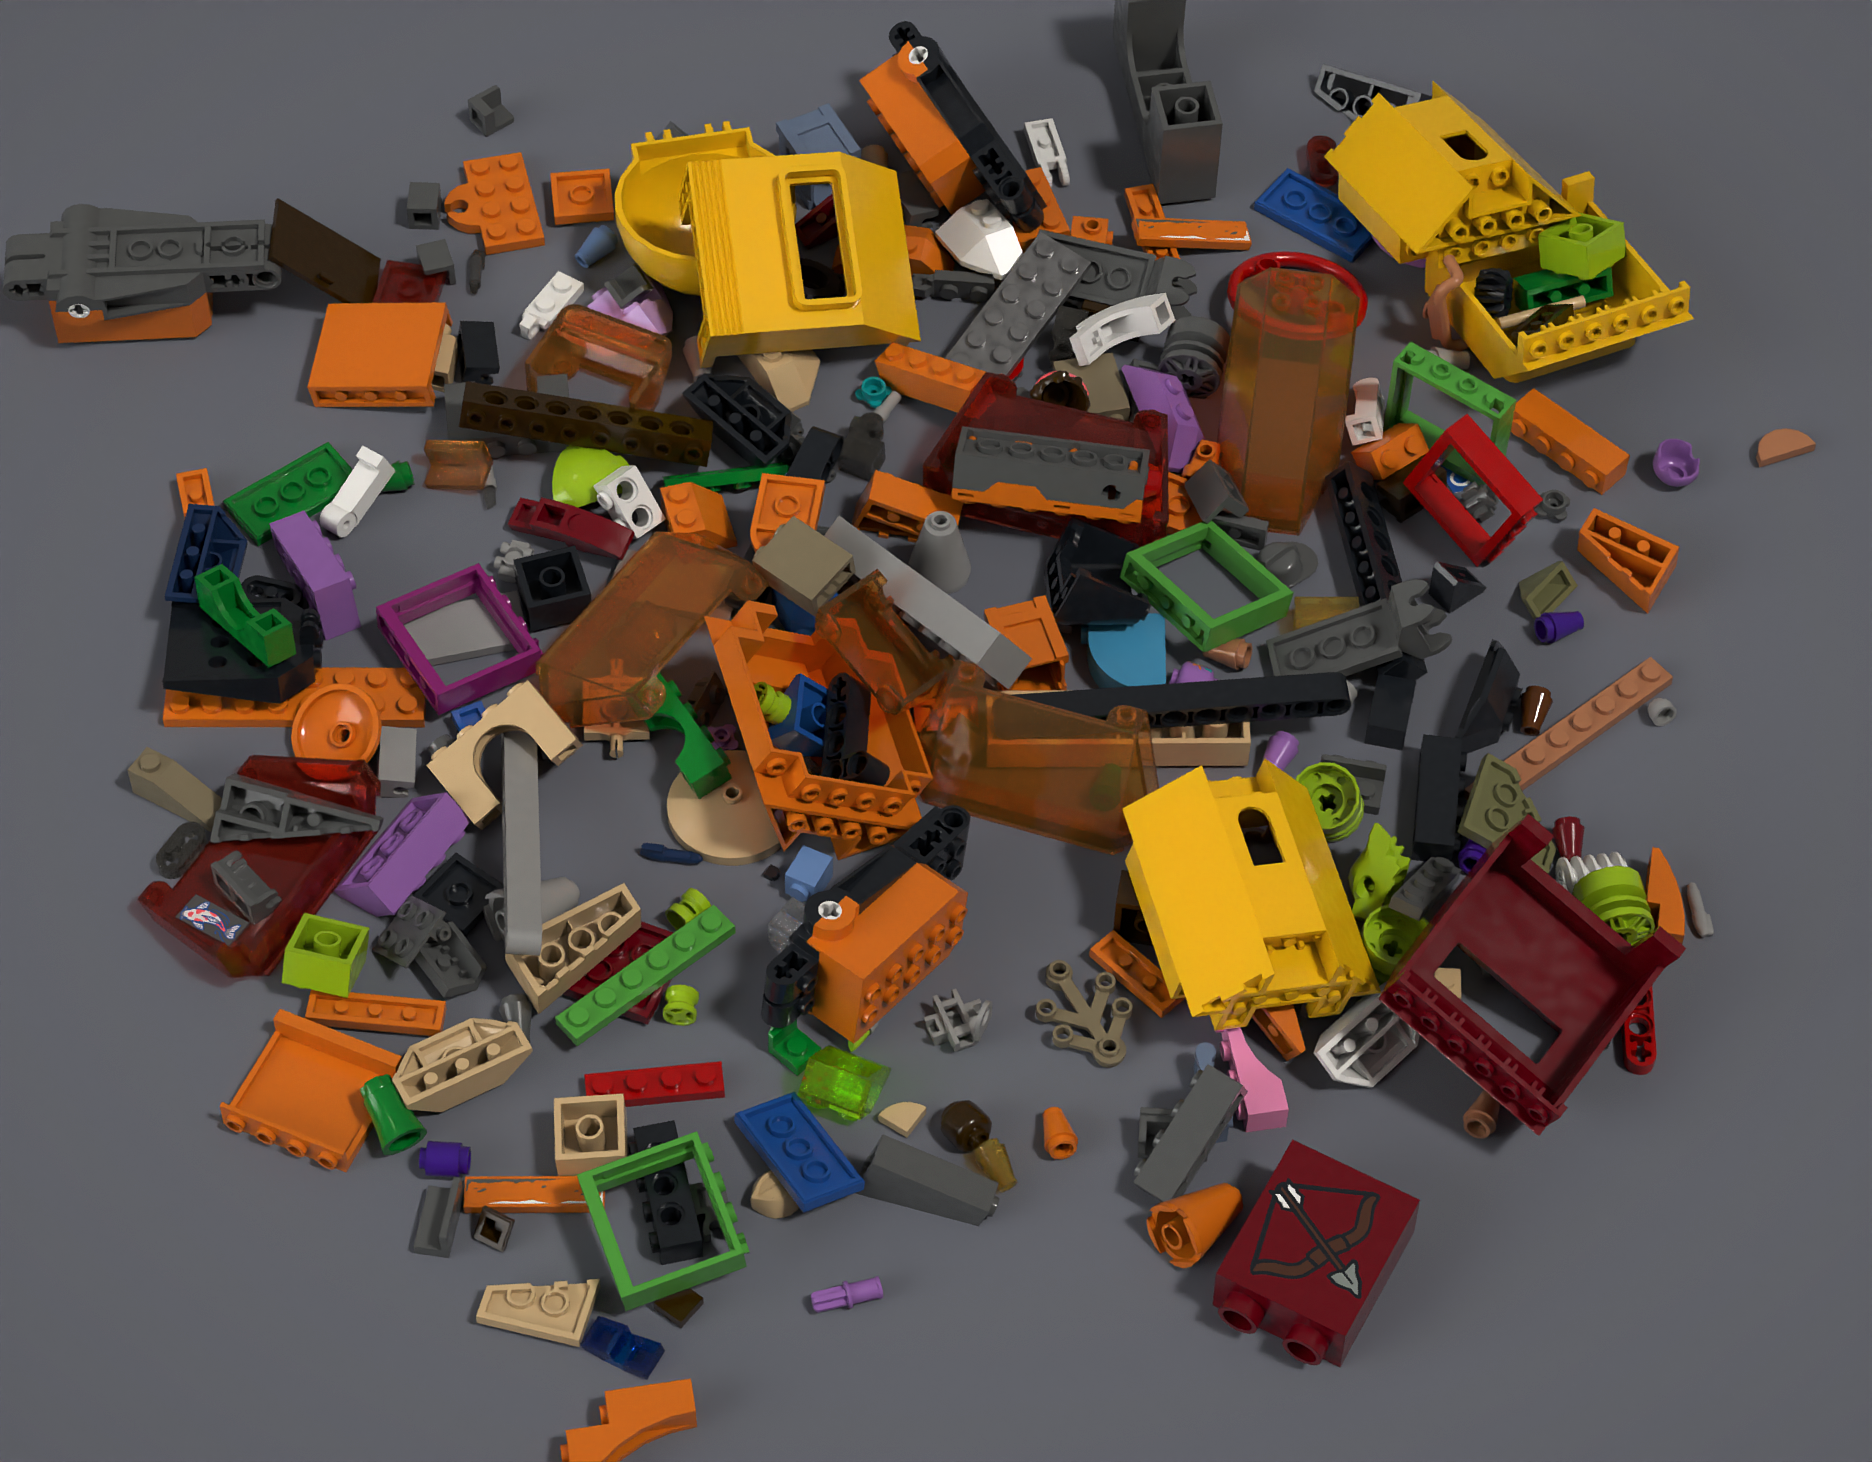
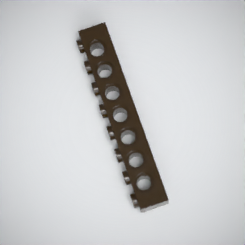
M466 381L459 427L585 448L605 449L610 452L707 467L712 443L713 421Z

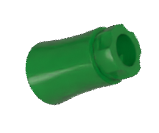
M390 1075L376 1076L367 1081L360 1089L364 1105L371 1117L384 1155H394L415 1146L426 1136L427 1130L414 1115L413 1111L406 1108L392 1083Z

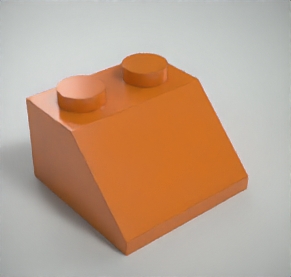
M693 482L660 488L661 511L666 518L664 522L676 559L737 546V540L721 494Z

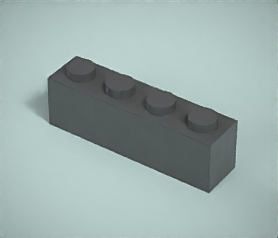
M1207 1064L1204 1071L1200 1069L1196 1072L1190 1082L1192 1090L1185 1100L1180 1099L1171 1113L1173 1120L1167 1129L1162 1128L1158 1132L1152 1144L1155 1148L1148 1159L1143 1158L1134 1171L1136 1178L1133 1183L1161 1202L1182 1196L1248 1092L1242 1084Z

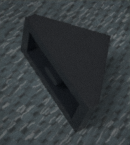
M1437 561L1433 566L1428 594L1450 614L1483 593L1487 587L1467 568Z

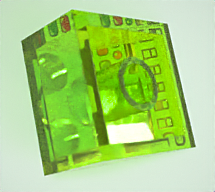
M828 1045L809 1057L797 1096L806 1099V1103L814 1108L826 1109L827 1107L838 1111V1116L850 1121L861 1120L871 1113L892 1068Z

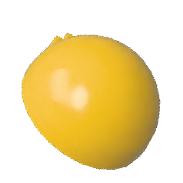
M730 121L722 123V131L714 132L710 123L704 124V133L674 138H672L670 129L663 130V139L655 140L652 132H645V142L631 143L632 162L621 175L615 191L616 224L631 258L648 276L665 287L684 294L701 296L691 225H681L678 195L687 163L690 161L701 162L775 156L753 142L750 127L731 129ZM790 186L795 222L797 211L795 186Z

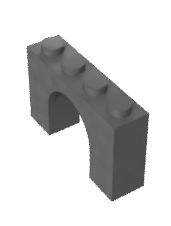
M567 374L536 376L538 393L569 398ZM466 382L444 384L450 461L562 452L569 446L548 441L460 428L459 422Z

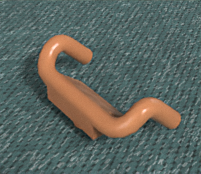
M1447 255L1444 257L1443 263L1451 278L1443 281L1440 285L1437 284L1431 297L1424 305L1423 318H1429L1432 339L1440 340L1445 349L1463 351L1469 348L1462 338L1452 339L1446 296L1450 291L1458 288L1463 283L1464 275L1455 257Z

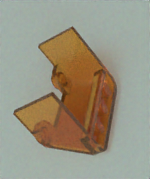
M579 304L568 305L560 311L525 361L527 391L537 392L536 376L567 374L568 379H571L582 368L632 387L629 392L630 408L654 411L659 404L672 359V343L663 335Z

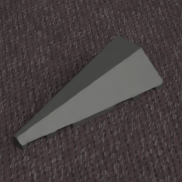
M234 773L226 777L221 807L215 813L210 842L220 843L222 841L234 840L249 841L262 838L276 839L317 836L330 833L344 834L357 831H379L384 818Z

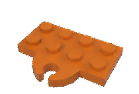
M518 152L463 161L467 183L451 190L445 199L444 207L445 212H447L448 223L461 232L468 234L480 233L486 255L545 246L544 234L522 153ZM458 208H462V209H465L466 211H464V212H462V213H457V212H454L453 210L458 209Z

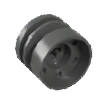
M1189 316L1176 320L1168 329L1158 371L1177 376L1188 397L1200 398L1216 392L1221 383L1224 364L1230 349L1228 333L1218 323L1204 317Z

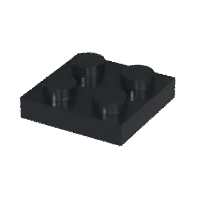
M455 853L413 896L444 911L446 914L442 920L444 922L453 921L460 932L466 936L485 917L484 906L489 904V899H485L486 895L494 890L504 888V884L458 853Z

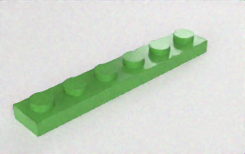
M712 905L555 1017L556 1025L576 1046H579L736 933L735 925L715 905Z

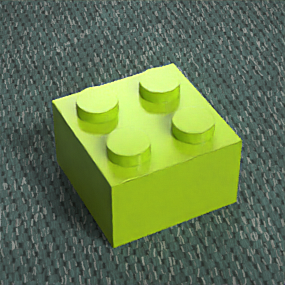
M1578 212L1581 216L1559 221L1538 234L1540 266L1543 269L1552 270L1556 274H1568L1577 276L1581 280H1590L1626 256L1624 222Z
M304 913L285 948L282 983L293 985L300 989H311L348 998L366 962L370 928Z

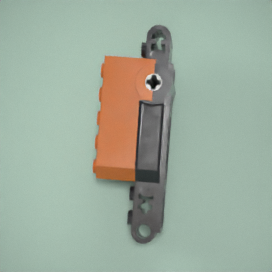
M903 21L897 23L889 32V40L896 53L859 81L871 97L866 102L898 149L904 154L903 156L911 168L917 173L916 175L937 206L941 208L945 205L952 215L959 208L965 206L986 191L1006 220L1011 217L1017 227L1023 231H1032L1038 228L1044 220L1043 209L1047 207L1046 203L1024 169L968 92L937 42L930 37L922 36L911 22Z
M950 805L940 809L935 806L895 843L849 874L830 890L817 892L809 897L805 903L803 924L789 936L788 941L790 945L776 956L766 969L761 1016L767 1025L775 1028L787 1027L801 1014L803 1016L810 1014L854 1044L950 955L954 946L958 944L964 934L962 929L963 920L968 911L966 908L968 892L950 881L954 880L963 868L971 818L964 808Z

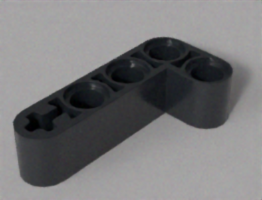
M845 672L837 674L831 680L828 687L821 776L884 786L889 779L890 769L887 764L867 752L871 690Z

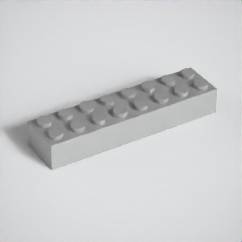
M838 516L824 536L853 555L856 572L851 576L850 581L857 585L862 581L859 587L875 599H878L881 595L878 600L880 603L896 614L900 611L899 617L916 629L920 626L919 632L957 658L973 672L979 674L980 677L995 687L999 682L1009 690L1032 660L1028 654L1003 634L842 517Z

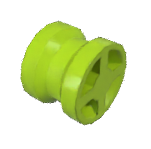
M672 985L668 987L665 993V1000L668 1004L663 1008V1018L671 1024L680 1026L694 1023L697 1018V1010L694 1007L699 1002V992L687 985Z

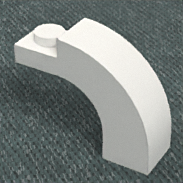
M1166 293L1147 295L1116 304L1090 316L1076 326L1077 332L1069 339L1079 366L1090 365L1106 350L1118 343L1139 336L1160 334L1175 321Z

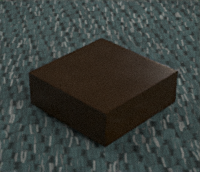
M691 1288L656 1300L653 1306L657 1312L682 1328L704 1304V1298Z

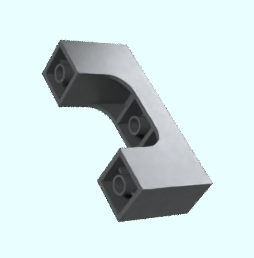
M1115 0L1112 37L1151 182L1154 184L1160 204L1215 198L1223 123L1211 81L1192 82L1184 47L1186 0Z

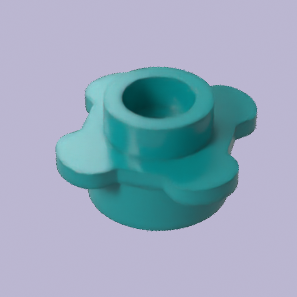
M868 377L862 382L861 389L856 390L855 396L858 400L866 401L870 407L877 408L889 396L892 389L886 386L883 379Z

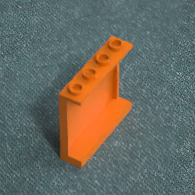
M446 302L328 304L307 386L314 406L434 407L436 396L431 384L445 323L449 326L453 324Z
M279 1009L273 1018L274 1034L230 1105L224 1102L220 1104L223 1123L234 1132L241 1133L244 1131L256 1136L264 1144L273 1145L274 1143L286 1148L297 1157L306 1156L314 1159L327 1169L334 1170L336 1168L347 1172L374 1127L364 1105L360 1089L367 1081L376 1076L388 1074L393 1078L394 1074L398 1071L402 1056Z

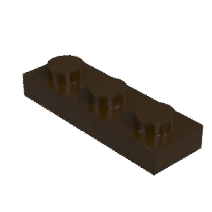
M1573 304L1543 305L1511 333L1512 343L1514 345L1518 344V332L1524 331L1527 335L1540 332L1541 325H1545L1548 328V323L1550 322L1555 326L1565 324L1569 316H1574Z

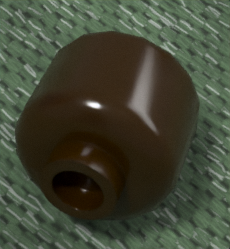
M970 1100L955 1101L945 1108L941 1115L940 1129L943 1135L957 1149L963 1152L973 1151L982 1148L988 1142L992 1122L989 1116Z

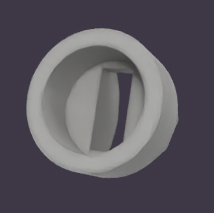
M1662 698L1652 700L1647 709L1650 719L1656 726L1669 724L1677 713L1673 704L1669 700Z

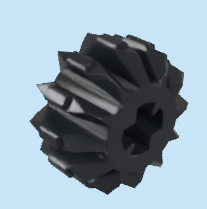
M1501 268L1482 269L1476 278V287L1474 288V296L1493 319L1507 316L1513 299V279L1508 270H1502Z

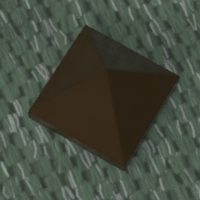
M485 1205L482 1208L473 1238L504 1252L515 1220Z

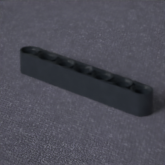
M813 426L803 441L786 476L825 480L826 483L841 454L844 437ZM752 543L739 565L725 596V605L740 610L748 600L765 603L772 587L755 576L752 562L755 551Z

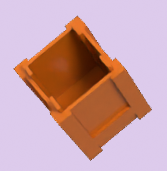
M1046 595L1009 606L984 609L983 617L985 622L1032 658L1009 690H1067L1064 677L1065 663L1069 662V653ZM999 682L996 684L998 690H1008Z

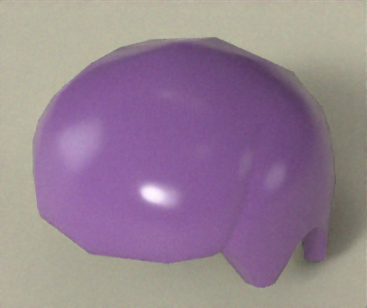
M1673 438L1665 439L1659 444L1652 464L1655 474L1662 482L1669 486L1682 487L1689 485L1697 478L1700 459L1693 457L1692 445L1690 443Z

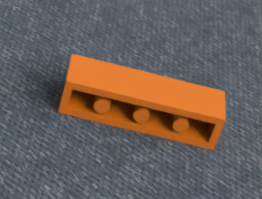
M894 342L875 360L879 377L884 380L886 386L891 387L892 391H896L901 395L975 419H979L996 401L989 373Z
M1535 388L1516 402L1511 432L1532 445L1539 453L1546 455L1556 462L1563 470L1570 472L1580 479L1587 487L1603 495L1626 474L1630 457L1628 453Z

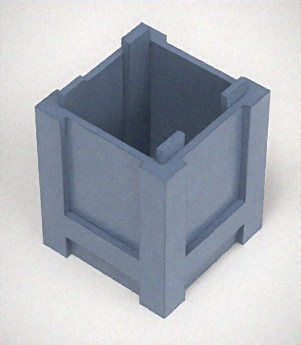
M829 103L819 106L817 110L793 119H784L776 122V132L779 135V155L777 156L842 152L861 158V148ZM830 184L795 186L796 193L808 210L815 208L832 194Z

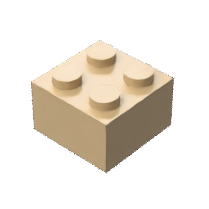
M624 1094L554 1098L555 1163L558 1176H577V1174L628 1156L627 1112Z

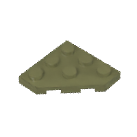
M1489 753L1482 758L1457 831L1458 833L1488 849L1494 841L1527 814L1531 815L1539 823L1542 821L1531 798L1525 797L1519 785L1521 778L1516 768ZM1552 840L1545 848L1531 858L1533 862L1548 874L1556 852Z

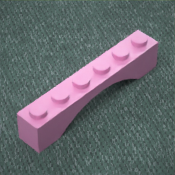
M1241 1027L1216 1030V1033L1221 1032L1223 1041H1220L1223 1062L1228 1061L1230 1070L1227 1071V1076L1242 1084L1248 1091L1235 1112L1237 1120H1243L1245 1132L1286 1127L1289 1108L1282 1080L1270 1072L1255 1057L1245 1041Z

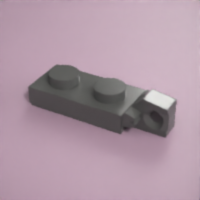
M935 270V274L913 273L912 275L914 296L924 298L927 296H937L949 300L961 298L982 302L988 301L995 292V278L993 274Z

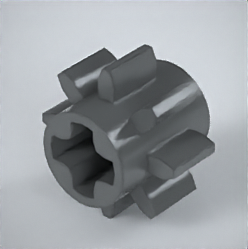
M1476 481L1463 488L1464 493L1461 494L1462 499L1459 502L1475 520L1480 518L1484 522L1495 515L1494 510L1497 509L1495 505L1499 502L1498 497L1487 484L1478 486Z

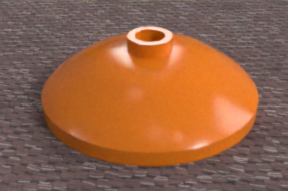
M345 683L330 684L311 694L299 708L292 726V748L299 764L310 774L325 780L344 779L360 771L373 757L381 737V716L375 701L364 690ZM350 732L349 738L345 741L346 734Z

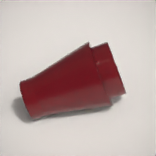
M1577 817L1559 818L1554 821V827L1551 830L1560 858L1565 857L1569 862L1573 856L1581 858L1585 827Z

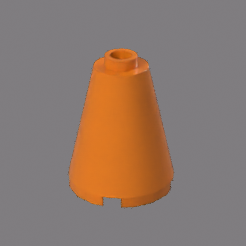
M1220 1183L1160 1202L1150 1209L1152 1214L1147 1218L1149 1236L1160 1254L1166 1251L1173 1258L1169 1261L1171 1264L1183 1269L1192 1267L1199 1262L1242 1212L1243 1198L1236 1187L1228 1183Z

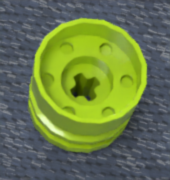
M1319 762L1308 766L1297 775L1295 780L1304 785L1309 791L1327 842H1337L1348 838L1358 829L1364 817V801L1355 777L1346 768L1335 763ZM1325 802L1327 804L1334 802L1336 808L1334 810L1330 808L1324 810L1323 804Z
M1624 866L1605 867L1592 871L1574 885L1572 895L1631 945H1634L1654 931L1655 923L1650 907L1645 900L1646 893L1638 871Z
M1389 905L1380 906L1369 914L1360 935L1379 986L1389 980L1396 964L1429 924L1424 917L1420 921L1389 908Z

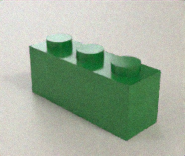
M1611 267L1603 270L1590 280H1581L1577 276L1568 274H1556L1552 270L1547 269L1513 278L1515 305L1521 311L1581 295L1584 296L1586 303L1614 296Z

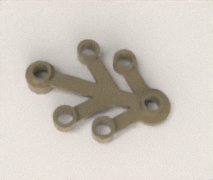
M1063 960L1053 961L1046 968V984L1053 990L1062 991L1075 1012L1057 1008L1055 1002L1051 999H1042L1036 1005V1017L1042 1022L1053 1021L1061 1023V1025L1056 1026L1053 1030L1052 1041L1055 1046L1059 1048L1071 1047L1090 1052L1098 1064L1106 1068L1117 1066L1126 1056V1045L1121 1039L1126 1020L1132 1015V1002L1124 997L1114 1000L1112 1004L1113 1020L1108 1033H1106L1100 1022L1109 995L1115 990L1116 979L1114 975L1109 972H1102L1096 976V993L1090 1008L1072 981L1073 970L1071 966ZM1054 971H1063L1064 973L1056 974ZM1103 981H1107L1111 985L1103 986L1100 983ZM1125 1007L1128 1010L1125 1012H1120L1117 1010V1008ZM1049 1008L1051 1012L1043 1013L1041 1009ZM1070 1026L1087 1030L1092 1038L1074 1035ZM1066 1034L1068 1038L1061 1039L1057 1035ZM1106 1047H1111V1048H1114L1115 1050H1113V1051H1107V1050H1105L1104 1048H1106Z

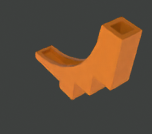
M691 1378L605 1391L606 1405L599 1406L601 1425L565 1430L567 1444L560 1445L562 1462H620L647 1443L671 1433L697 1427Z

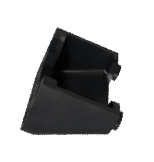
M1072 516L1053 548L1044 569L1047 600L1056 623L1062 626L1136 624L1139 620L1144 621L1151 607L1148 596L1142 592L1133 595L1131 587L1120 578L1126 553L1138 549L1140 546Z

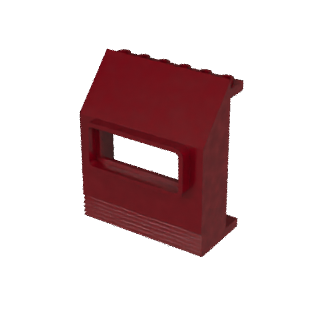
M1527 814L1494 841L1396 964L1379 1000L1536 1135L1540 1136L1548 1125L1562 1116L1568 1108L1564 1105V1102L1664 968L1679 959L1686 948L1661 926L1634 945L1628 943L1531 860L1532 857L1550 843L1554 835L1531 815ZM1455 946L1460 948L1559 1033L1537 1064L1434 977L1435 971Z

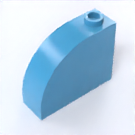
M1148 613L1144 621L1139 620L1136 624L1081 625V644H1087L1088 668L1099 688L1166 684L1165 617L1161 614Z

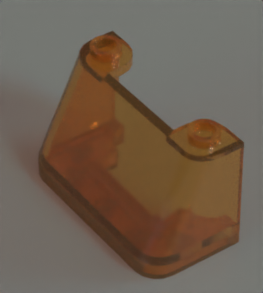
M876 569L820 607L815 617V629L821 638L827 639L877 698L880 708L886 713L898 715L939 695L949 688L961 666L951 654L944 659H939L940 653L937 649L931 653L928 652L891 608L894 599L891 595L886 598L883 592V586L887 584L888 580Z

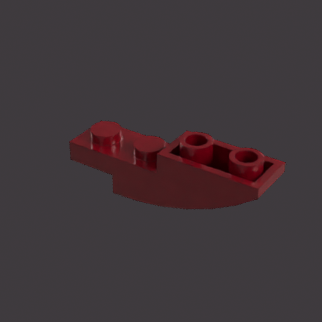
M520 497L508 522L509 527L514 531L565 542L568 547L575 545L579 551L622 561L635 535L633 530L607 518L541 497L539 502Z

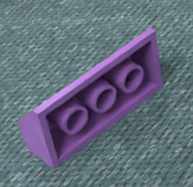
M447 792L412 798L334 892L341 898L376 917L396 915L400 906L406 902L408 896L426 882L425 876L428 872L443 862L447 849L463 838L465 835L464 829L471 822L470 818Z

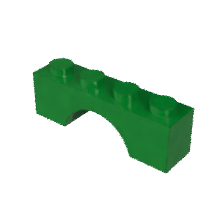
M223 564L194 577L200 608L266 666L271 667L279 664L283 660L297 654L292 623L274 608L260 614L247 598L239 578Z
M659 672L627 693L633 707L650 731L672 729L685 735L683 750L675 762L683 778L698 799H701L732 779L727 768L731 764L728 756L721 747L715 750L711 743L715 741L705 724L700 727L695 722L698 719L696 712L689 702L682 704L679 700L682 694L672 679L666 682Z

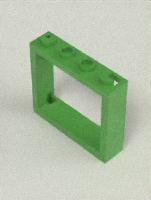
M1410 342L1393 360L1383 432L1398 423H1418L1430 450L1445 431L1408 410L1413 377L1415 376L1494 420L1490 440L1506 457L1516 399ZM1494 408V409L1498 410V411H1499V414H1497L1496 412L1492 411L1491 409ZM1456 449L1441 464L1472 483L1476 481L1478 486L1486 484Z
M1212 520L1208 524L1200 522L1126 553L1120 578L1137 593L1142 592L1146 594L1151 606L1203 653L1286 617L1294 594L1293 591ZM1203 548L1253 592L1259 600L1213 619L1156 567Z
M697 1131L577 1174L584 1199L625 1311L747 1267L744 1254L750 1251L743 1232L736 1234L733 1223L738 1222L734 1207L731 1202L724 1203L721 1193L726 1191L725 1184L719 1171L713 1173L709 1164L715 1161L708 1142L701 1143ZM694 1158L729 1252L633 1286L599 1192Z

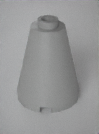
M936 511L926 517L910 556L908 566L946 594L957 592L966 585L971 572V562L954 516L945 511Z
M566 877L541 881L542 924L577 907L580 892L573 881ZM504 888L486 895L485 899H489V904L484 906V915L495 940L503 939L505 942Z

